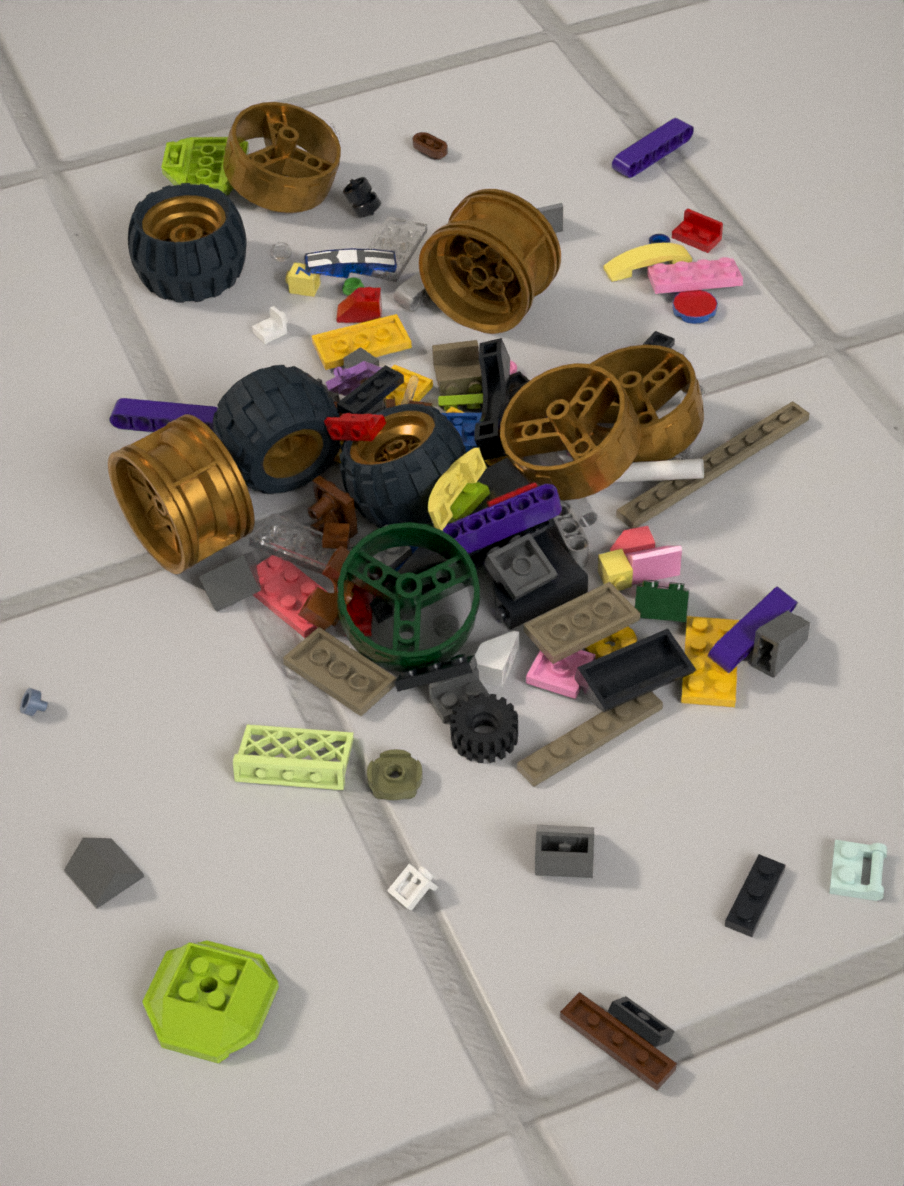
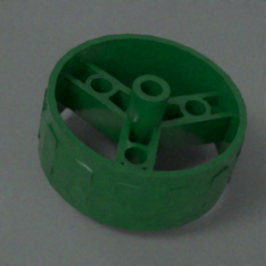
M410 522L391 524L376 529L354 546L342 565L337 582V611L341 626L351 645L361 655L380 667L401 672L410 667H415L416 670L425 668L426 664L436 660L444 663L462 648L475 625L480 603V585L475 565L467 551L456 539L440 529L426 524ZM413 546L436 552L446 558L447 561L418 575L414 573L400 574L372 556L393 547ZM377 574L381 578L379 580H371L369 576ZM445 577L449 580V582L446 584L439 583L437 579ZM350 581L394 608L392 650L370 640L353 623L344 600ZM390 582L396 585L395 594L385 588L386 583ZM430 584L432 590L422 596V586ZM468 586L471 610L461 628L440 645L419 651L421 609ZM403 632H410L413 635V637L410 639H403L400 636V634Z

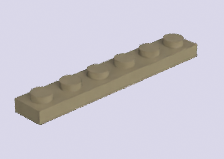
M649 692L607 712H601L517 762V770L535 787L663 709V702L653 692Z

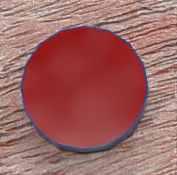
M682 291L674 297L672 309L676 317H682V321L697 324L709 321L710 317H714L717 312L718 303L716 298L707 291Z

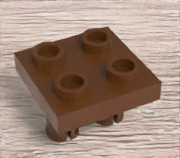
M320 475L312 480L316 503L308 507L307 511L309 517L316 522L310 525L311 533L316 538H321L325 522L350 524V538L357 535L358 528L354 499L350 497L349 493H344L333 482L327 481Z

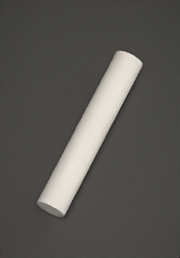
M703 459L632 462L625 473L614 483L704 478Z

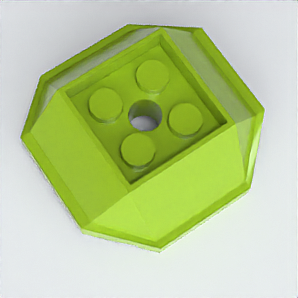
M189 137L177 142H166L161 166L162 174L173 185H181V183L205 184L213 189L223 191L225 195H229L233 187L228 181L223 168L228 137ZM244 141L239 145L244 153L248 155L249 143Z
M208 940L198 943L189 942L180 948L166 951L142 1003L161 1048L220 1063L228 1058L229 1054L242 1049L257 1039L279 985L267 962L260 954ZM208 990H214L210 993H205Z

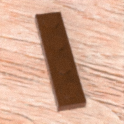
M581 992L560 1011V1019L656 1091L675 1072L676 1062Z

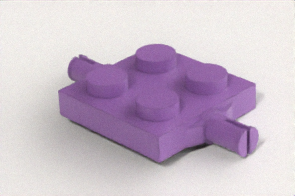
M366 361L348 369L337 367L334 369L335 377L326 382L327 388L331 392L347 396L379 371L381 367Z

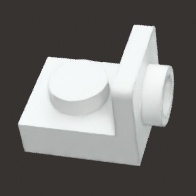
M275 306L269 308L270 318L252 326L253 334L264 344L287 334V317L284 312L279 311Z
M408 864L387 891L407 909L412 911L429 888L436 891L438 886L431 881L435 876L423 866L417 869Z

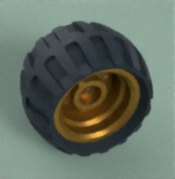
M181 183V185H168L156 192L149 193L142 202L139 201L135 206L128 228L130 259L142 283L151 293H156L159 298L174 300L178 303H184L185 301L201 302L210 297L215 298L221 295L227 288L230 289L243 270L247 247L245 228L236 206L223 191L213 189L205 184Z

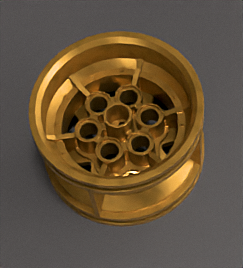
M481 189L467 195L453 210L448 223L438 228L425 242L419 255L420 277L433 302L448 317L460 325L490 334L503 333L517 326L530 310L534 297L545 291L555 279L561 265V248L558 238L544 215L525 199L499 189Z
M188 414L183 415L161 429L109 455L108 473L110 482L127 522L147 552L170 573L180 574L252 533L255 525V515L245 481L224 444L197 417Z

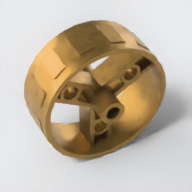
M263 102L249 106L236 116L227 139L223 168L231 186L248 201L276 212H303L320 205L327 197L340 164L341 147L332 128L314 113L288 103ZM263 137L266 147L246 155L239 144L245 140Z
M636 345L617 349L590 363L602 367L613 374L625 389L635 408L634 411L641 425V442L633 462L667 461L683 452L695 441L704 422L703 399L694 368L683 354L659 345ZM680 390L687 393L682 402L673 411L660 419L658 418L656 411ZM612 402L598 423H616L620 405ZM595 426L589 436L596 447L607 437L612 428Z
M574 363L547 370L521 387L504 411L500 424V438L507 457L529 484L535 482L538 487L544 484L554 485L557 488L559 499L566 501L594 495L609 487L625 473L638 453L641 442V425L628 394L613 374L602 367L592 364ZM615 402L620 405L617 421L607 437L596 447L589 435L611 403ZM567 450L573 459L571 462L555 466H538L524 462L525 456Z

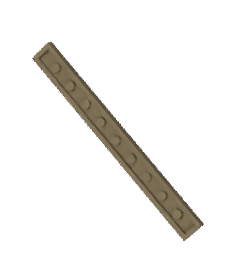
M790 402L699 458L703 459L704 478L664 480L616 510V517L630 529L639 527L809 420L810 413L795 402Z

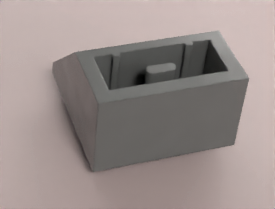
M537 825L535 845L536 876L593 878L594 827Z

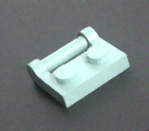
M835 840L829 894L873 901L883 899L884 887L881 884L883 859L887 857L886 845L882 843L867 845ZM863 858L872 859L869 885H861Z

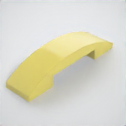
M654 243L640 246L618 255L606 263L603 269L611 282L632 277V270L666 261L670 264L680 261L690 263L692 262V257L682 245Z
M479 448L471 449L456 460L435 484L428 501V512L435 528L443 531L453 516L450 510L453 502L466 484L476 483L487 468Z

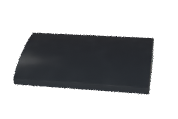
M667 628L577 667L574 679L587 697L601 711L607 712L694 673L696 668Z

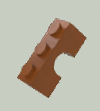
M340 546L332 554L322 572L324 576L332 581L334 593L326 592L317 587L309 594L298 614L324 631L331 625L335 627L340 620L337 611V582L342 565L350 553L343 546ZM351 581L348 583L344 597L346 606L354 595L351 590L356 584Z

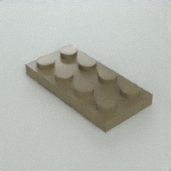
M608 582L523 624V632L554 664L639 621L640 613L611 582Z
M320 627L283 657L285 666L359 716L365 714L394 688V682L397 679Z

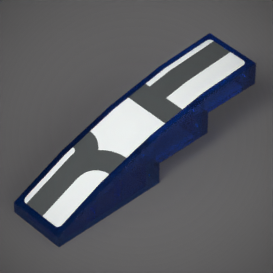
M348 248L305 253L304 255L306 273L348 279L350 273L371 276L373 270L395 273L397 268L395 251Z

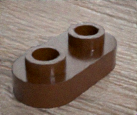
M427 132L416 133L412 138L413 147L433 159H442L448 154L447 143Z

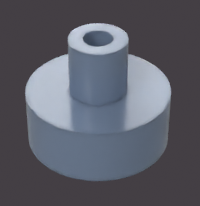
M33 688L26 690L21 700L20 713L33 716L37 710L45 712L48 702L41 700V691Z

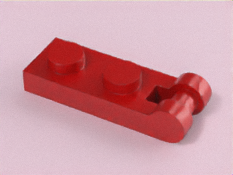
M354 585L351 590L354 595L347 605V611L356 627L365 636H372L373 612L369 604L373 601L374 595Z

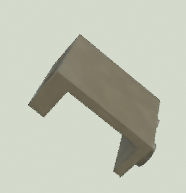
M477 340L432 345L433 366L440 396L483 394Z

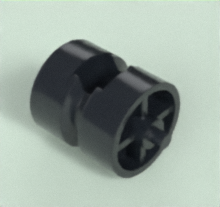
M360 177L355 180L351 179L350 183L343 189V194L349 203H353L352 208L360 218L370 214L374 215V212L381 205L377 194L371 191L372 186L366 177Z

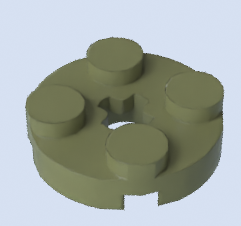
M391 749L380 753V757L374 762L372 759L367 767L368 785L377 799H412L416 796L417 790L422 784V765L418 759L416 761L411 757V753L405 750ZM394 771L398 772V775H400L397 778L389 777L392 775Z

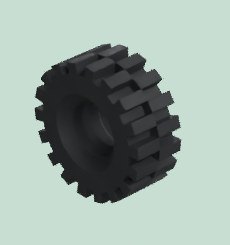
M479 693V698L470 695L467 702L464 699L460 700L459 707L454 706L452 714H450L452 746L454 749L458 748L460 756L466 753V758L469 761L477 758L478 763H484V759H489V763L495 762V757L497 756L502 760L506 757V751L510 754L514 750V745L516 746L518 742L517 711H514L512 703L507 704V699L501 697L497 700V695L492 693L490 697H485V693ZM479 726H490L495 729L485 734L474 731Z

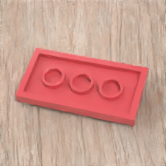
M279 552L274 553L256 565L261 591L253 594V596L304 638L314 632L318 627L298 614L309 594L317 587L323 588Z

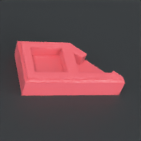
M648 526L628 529L622 532L610 548V552L622 549L627 554L655 548V541Z

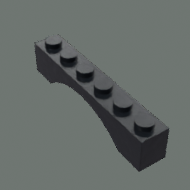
M502 338L479 343L483 409L479 422L475 424L474 441L484 460L507 456L500 438V424L504 411L509 404L510 356Z

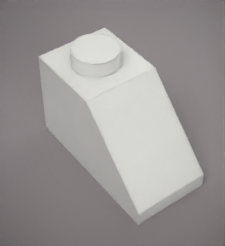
M512 631L480 644L477 652L472 653V655H475L478 664L476 667L479 670V680L481 682L503 687L519 651L518 631Z

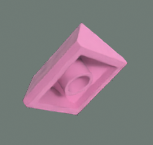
M666 545L625 554L633 569L632 585L643 583L644 580H659L680 575L681 545Z

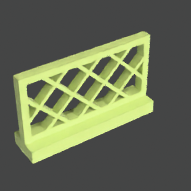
M247 724L239 752L233 758L235 782L344 790L345 773L354 740V733ZM251 735H263L264 738L254 742L251 739ZM282 737L291 738V740L283 744L278 741ZM316 739L318 742L308 746L304 741ZM335 741L346 742L338 748L331 744ZM270 743L276 747L268 752L262 749V747ZM297 745L303 749L295 754L289 751V749ZM324 747L329 751L322 756L316 753V751ZM255 751V752L258 753L260 756L248 755V754H250V753H252V752ZM282 753L286 758L275 757V756H277V755H279V754ZM309 755L313 760H307L302 758ZM336 757L340 762H333L329 760Z

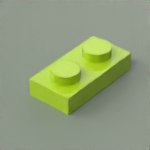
M483 394L438 396V407L443 406L444 411H447L451 406L458 409L457 405H467V409H479L481 404H483Z
M480 482L467 483L450 507L453 516L449 522L453 523L469 516L490 494L488 486Z

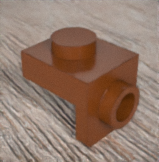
M325 522L322 548L338 549L340 546L348 549L350 545V524Z

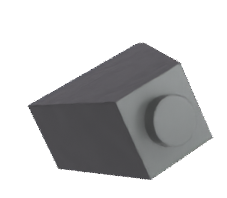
M786 611L758 628L755 634L751 666L775 678L808 640L810 622Z

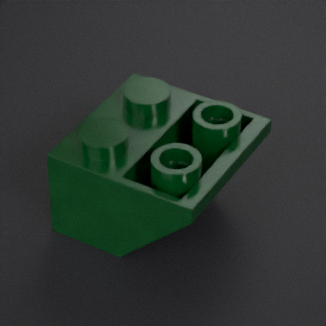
M644 580L642 584H638L636 587L635 608L639 611L640 618L686 622L690 589L684 588V583L669 582V586L666 587L659 586V581Z

